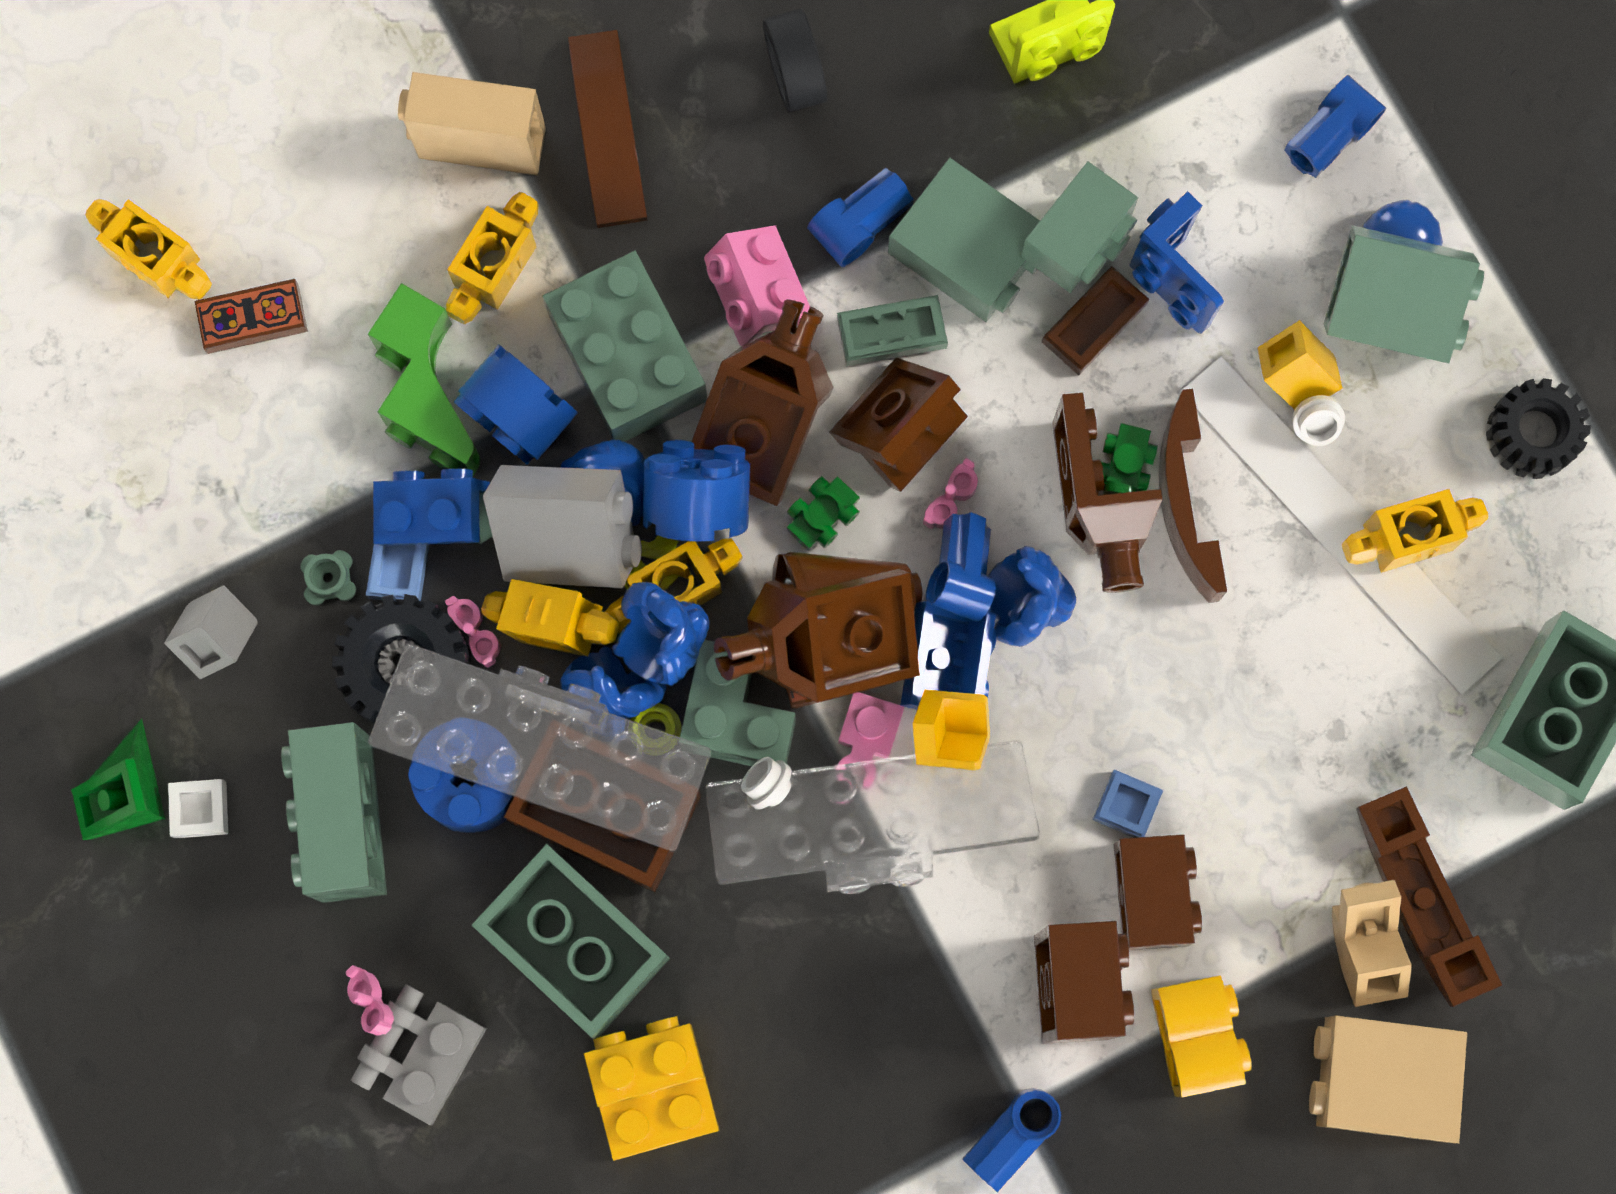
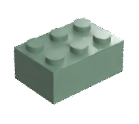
M636 250L542 295L548 315L613 440L626 442L707 401L706 384Z
M1564 610L1546 621L1473 749L1471 756L1563 810L1583 803L1616 744V640Z
M354 722L288 730L289 746L282 747L281 757L284 775L286 779L292 778L294 799L287 800L286 815L290 832H297L299 853L292 854L291 871L295 887L302 886L303 895L322 903L387 895L372 737Z
M548 844L541 849L472 924L485 939L594 1039L598 1038L670 960L654 942Z

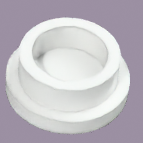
M1317 395L1305 399L1296 407L1292 415V425L1296 435L1301 440L1314 446H1324L1335 441L1339 437L1345 423V414L1340 403L1334 398L1325 395Z
M770 757L758 760L748 770L741 784L742 791L747 794V802L755 809H763L767 806L773 807L779 804L790 791L791 768L784 761L778 760L775 762Z

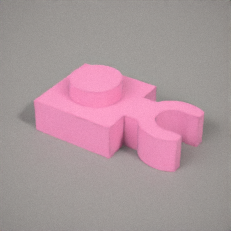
M860 692L853 693L838 740V744L850 747L852 750L851 754L843 757L838 763L836 782L843 783L846 771L852 766H858L866 774L862 790L869 791L873 787L876 779V768L872 762L873 756L876 755L889 759L904 711L903 706Z

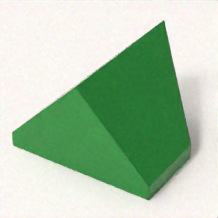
M142 718L86 782L71 789L83 840L95 839L165 819Z

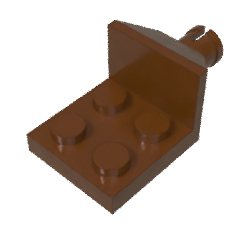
M790 299L784 300L782 313L775 331L740 347L721 362L691 441L694 443V449L714 450L715 447L720 445L743 447L745 449V459L750 463L749 495L774 506H778L783 499L818 408L830 397L834 388L819 353L811 349V342L824 315L816 308L809 307L808 312H803L797 326L805 304Z
M1083 392L1062 394L1052 426L1066 532L1088 555L1097 554L1102 571L1103 581L1101 584L1103 592L1118 593L1142 588L1144 581L1143 576H1141L1138 553H1140L1142 546L1148 538L1163 500L1161 489L1098 496V491L1104 490V475L1101 460H1092L1091 440L1097 439L1095 411L1093 408L1085 409Z
M901 569L806 592L776 580L765 582L747 617L748 632L731 637H720L714 643V652L721 653L727 651L728 654L727 656L715 658L718 671L725 680L729 681L745 674L758 672L777 685L817 703L920 676L910 572Z

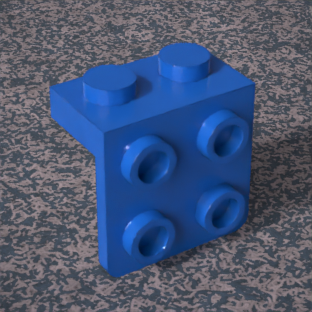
M1187 191L1175 203L1169 198L1166 199L1148 217L1147 222L1150 225L1140 235V241L1129 266L1133 269L1134 279L1144 290L1151 294L1156 292L1170 305L1168 310L1179 325L1185 329L1193 328L1197 333L1202 334L1210 327L1224 300L1219 292L1175 250L1186 240L1203 206Z

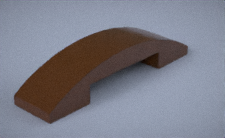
M612 30L568 37L597 227L603 228L648 221L618 31Z
M1192 388L1182 390L1167 422L1160 451L1159 489L1162 491L1163 500L1161 508L1164 522L1175 554L1198 592L1208 603L1219 602L1227 593L1219 540L1200 543L1197 541L1183 453L1194 452L1202 439Z
M1407 786L1357 807L1356 810L1363 832L1383 882L1395 880L1400 892V920L1423 964L1449 1006L1454 1007L1502 986L1479 935L1472 936L1426 840L1430 836L1429 831Z

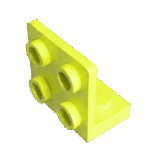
M1046 0L991 24L989 35L1014 84L1027 78L1030 81H1038L1053 73L1057 65L1073 58L1077 62L1087 60L1102 49L1106 41L1115 3L1113 0H1096L1092 3H1089L1088 0Z

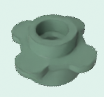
M337 550L333 555L319 554L316 556L311 554L306 556L300 565L307 585L304 591L305 599L310 604L318 606L328 599L339 598L341 601H348L353 598L356 593V586L351 582L349 568L353 564L352 557L343 550ZM327 573L333 575L331 582L324 581V576Z

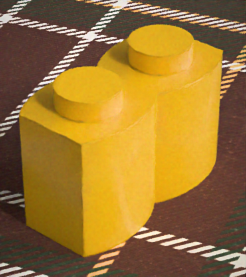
M1219 975L1151 989L1155 1015L1163 1041L1166 1064L1175 1097L1182 1098L1246 1084L1244 1072L1251 1070V1059L1245 1040L1243 1038L1236 1039L1233 1030L1232 1018L1238 1017L1239 1009L1232 985H1224L1222 977Z

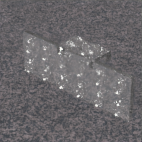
M412 644L405 645L368 740L372 747L674 852L678 849L711 757L710 748L611 714L605 704L599 703L601 697L599 693L575 684H570L568 691L547 685L550 677L539 671L518 666L516 674L501 669L498 675Z
M1019 740L988 744L979 770L916 765V756L913 754L792 771L789 780L791 788L787 796L776 806H767L763 809H755L747 802V794L741 789L743 778L708 783L705 787L717 882L721 885L824 870L827 892L840 891L844 894H857L868 890L870 886L888 883L906 887L916 885L923 881L924 878L933 877V855L1036 841L1040 834L1023 744Z

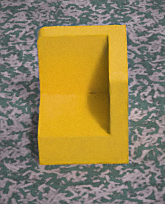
M1300 320L1257 347L1264 381L1294 410L1302 401L1309 397L1317 395L1331 396L1343 389L1334 354Z
M925 689L913 720L916 765L979 770L990 740L987 696Z

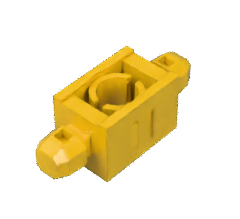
M523 192L515 194L503 208L505 215L486 206L447 269L454 286L457 287L453 288L446 302V312L449 317L464 325L469 323L482 308L480 301L497 310L499 309L537 247L531 230L538 215L539 207L538 202L534 198ZM503 246L505 255L501 262L494 266H485L482 271L480 266L481 258L487 252L499 251Z
M97 199L86 210L85 216L88 222L100 233L96 240L109 256L168 299L177 289L192 299L200 300L211 288L212 282L206 272L197 265L200 258L190 244L129 199L125 202L122 209L107 200ZM138 239L144 245L149 242H158L157 248L163 256L160 260L153 254L139 257L140 250L135 243Z
M1446 489L1375 511L1363 524V530L1351 534L1342 543V550L1348 563L1358 565L1377 559L1380 572H1386L1454 551L1468 538L1467 532L1479 528L1488 519V512L1481 499L1472 497L1454 502L1450 489ZM1405 522L1416 523L1422 529L1426 528L1429 524L1432 527L1425 535V540L1421 541L1412 538L1408 533L1401 537L1398 534L1405 527Z
M732 538L721 539L707 546L709 551L705 554L702 553L696 541H687L629 575L626 583L628 588L633 583L652 582L660 587L663 579L677 574L688 578L689 581L686 591L674 598L679 602L686 601L702 605L722 593L721 583L716 574L722 572L723 575H726L739 565L743 557ZM688 562L702 583L698 587L695 586L693 574L690 575L689 568L685 565ZM624 595L609 605L605 613L613 616L619 622L618 633H621L630 621L621 610Z
M511 579L508 592L495 591L487 594L481 608L482 614L487 619L498 623L497 630L520 643L587 657L592 644L606 645L614 642L620 627L619 622L613 616L602 612L603 606L591 603L583 598L582 593L578 591Z

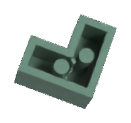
M1087 161L1025 239L1021 258L1069 293L1074 290L1081 280L1089 284L1105 264L1106 257L1113 262L1128 244L1131 238L1128 234L1138 220L1132 214L1139 197Z
M704 640L699 650L679 739L681 751L753 766L764 757H770L775 762L782 760L787 764L796 723L795 712L747 703L752 673L739 676L737 679L725 680L718 671L715 658L727 656V651L716 653L714 652L715 642Z

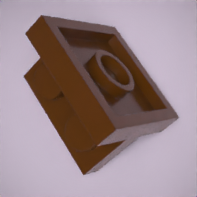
M896 357L834 425L829 433L841 446L860 453L890 488L901 492L968 416L953 399L961 389L949 375Z

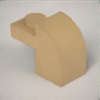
M1395 880L1380 883H1362L1353 888L1342 889L1340 905L1332 906L1333 933L1339 961L1355 1007L1408 997L1412 964L1398 932L1401 895Z

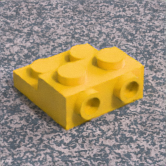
M677 1016L647 1024L648 1035L627 1041L625 1031L596 1038L593 1040L595 1050L584 1053L613 1161L720 1131L692 1025L689 1023L679 1026Z

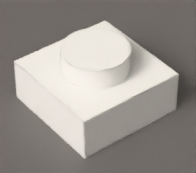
M213 779L168 783L170 837L188 838L228 834L227 785L225 780Z

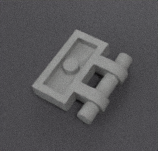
M405 984L396 1001L390 1000L387 1004L394 1016L392 1028L386 1034L375 1036L371 1045L365 1044L357 1057L361 1063L351 1081L366 1090H370L380 1072L393 1078V1081L382 1099L428 1125H433L487 1028L440 1002L436 1003L427 1020L415 1014L414 1011L424 993ZM406 1028L417 1034L418 1037L405 1060L401 1063L389 1055Z

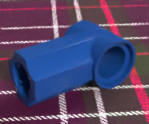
M1347 75L1325 97L1318 107V112L1287 143L1284 151L1288 154L1291 163L1299 171L1317 178L1351 141L1357 143L1375 125L1386 111V107L1351 76Z
M885 168L844 201L841 198H837L824 206L811 219L807 229L840 267H845L855 261L870 247L877 233L913 206L914 199L901 178L895 172Z
M970 512L961 515L952 514L944 521L940 560L930 576L926 589L928 604L975 622L982 620L987 614L994 599L996 589L994 579L986 576L991 529L986 524V518Z
M1029 1088L1022 1090L1014 1097L1010 1106L967 1152L962 1160L998 1193L1042 1142L1056 1132L1061 1121L1059 1104L1053 1096L1042 1089ZM1042 1099L1049 1106V1120L1039 1129H1028L1021 1123L1020 1110L1028 1100Z

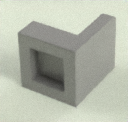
M223 585L191 601L184 609L164 644L199 679H202L237 661L258 622L253 614Z

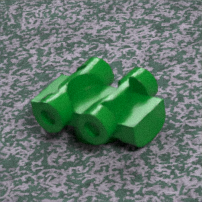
M1121 423L1118 435L1107 433L1102 452L1111 454L1112 459L1110 464L1101 462L1105 484L1103 494L1137 492L1148 489L1151 474L1143 473L1141 470L1144 463L1153 465L1158 445L1148 443L1151 430Z
M823 476L818 478L808 490L815 499L808 505L803 499L799 498L787 511V514L794 519L787 526L788 532L807 550H810L817 542L823 548L829 546L838 536V533L833 529L840 520L845 526H848L860 513L854 506L860 500V497L838 476L831 483Z

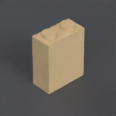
M412 72L409 90L402 89L400 93L398 118L404 121L406 137L412 141L419 159L538 175L546 126L536 89Z
M1343 1016L1325 1017L1324 1027H1317L1314 1038V1057L1321 1060L1320 1081L1312 1082L1309 1096L1310 1114L1317 1115L1316 1126L1459 1144L1467 1032Z

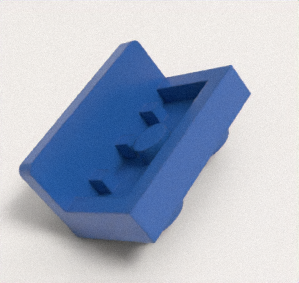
M443 469L441 470V479H424V472L395 471L393 472V481H373V544L388 546L480 542L479 493L485 492L490 482L473 478V470Z
M927 601L916 603L914 619L920 676L904 680L900 706L917 710L925 689L981 694L988 698L989 683L987 681L989 660L997 641V633L994 629L996 613L988 611L982 620L975 622L928 604Z

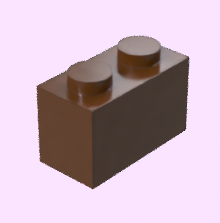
M1185 835L1119 839L1113 845L1121 933H1126L1129 950L1187 947L1194 944V934L1202 932V915L1199 901H1191L1189 880L1196 879L1197 865L1194 848L1186 847Z

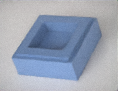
M1114 769L1092 820L1133 838L1145 837L1163 790Z

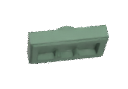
M938 295L837 313L846 367L947 349L948 346Z

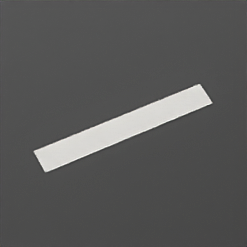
M1222 356L1182 389L1193 388L1197 411L1461 695L1503 659L1501 654L1415 563L1381 573L1377 559L1358 565L1347 562L1342 550V543L1351 534L1363 530V524L1371 515Z

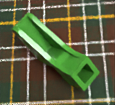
M401 283L368 333L369 338L377 349L375 356L380 361L399 372L406 367L377 412L385 425L388 426L385 433L399 444L411 449L414 443L432 452L428 457L429 460L441 469H471L474 475L480 465V456L440 386L436 375L437 353L444 336L452 325L445 308Z

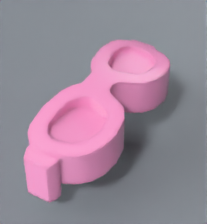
M966 458L962 464L956 466L948 480L945 494L936 498L926 509L923 520L925 526L930 529L935 527L943 529L944 521L952 514H957L958 509L954 501H966L975 494L978 478L974 472V462Z
M455 596L446 599L448 615L459 629L469 636V646L475 659L487 668L496 663L495 658L500 653L501 644L493 632L478 630L483 621V614L480 608L469 599H457Z
M352 965L346 971V975L351 978L348 983L347 993L353 1004L365 1008L361 1017L362 1028L365 1032L376 1036L386 1034L392 1028L394 1016L390 1007L384 1004L381 999L382 990L379 981L372 973Z

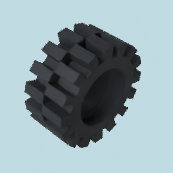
M1543 378L1538 384H1535L1534 379L1527 380L1520 387L1516 385L1495 405V410L1489 415L1487 424H1491V428L1486 432L1487 441L1494 440L1495 445L1490 449L1493 457L1501 454L1505 458L1500 465L1506 470L1513 465L1518 468L1515 474L1524 478L1529 473H1533V479H1542L1548 473L1550 476L1559 473L1564 467L1575 460L1577 455L1586 447L1587 442L1584 439L1590 435L1591 425H1584V421L1590 417L1588 409L1585 408L1579 411L1576 405L1582 401L1581 397L1576 393L1573 397L1569 398L1565 394L1569 386L1562 382L1556 388L1551 387L1552 379ZM1530 411H1540L1547 414L1556 426V438L1553 444L1537 447L1528 443L1520 432L1519 424L1522 415Z

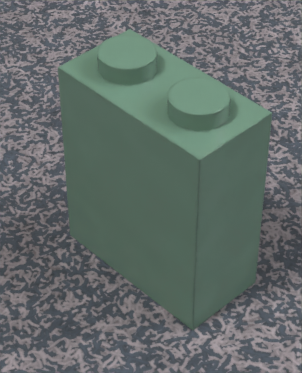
M949 158L889 236L888 254L987 322L996 309L1003 314L1012 304L1020 291V288L1015 284L1026 270L1031 274L1037 271L1034 266L1021 258L1025 239L1040 220Z
M1352 225L1323 323L1326 333L1329 336L1449 364L1453 350L1461 351L1464 346L1469 328V321L1463 319L1468 301H1476L1479 297L1484 281V271L1479 270L1480 263L1474 253Z

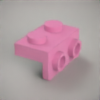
M776 225L727 233L705 255L704 261L707 266L709 279L716 287L726 311L727 322L734 330L740 346L756 340L765 332L775 331L782 313L784 300L790 299L805 304L797 326L803 312H808L810 305Z

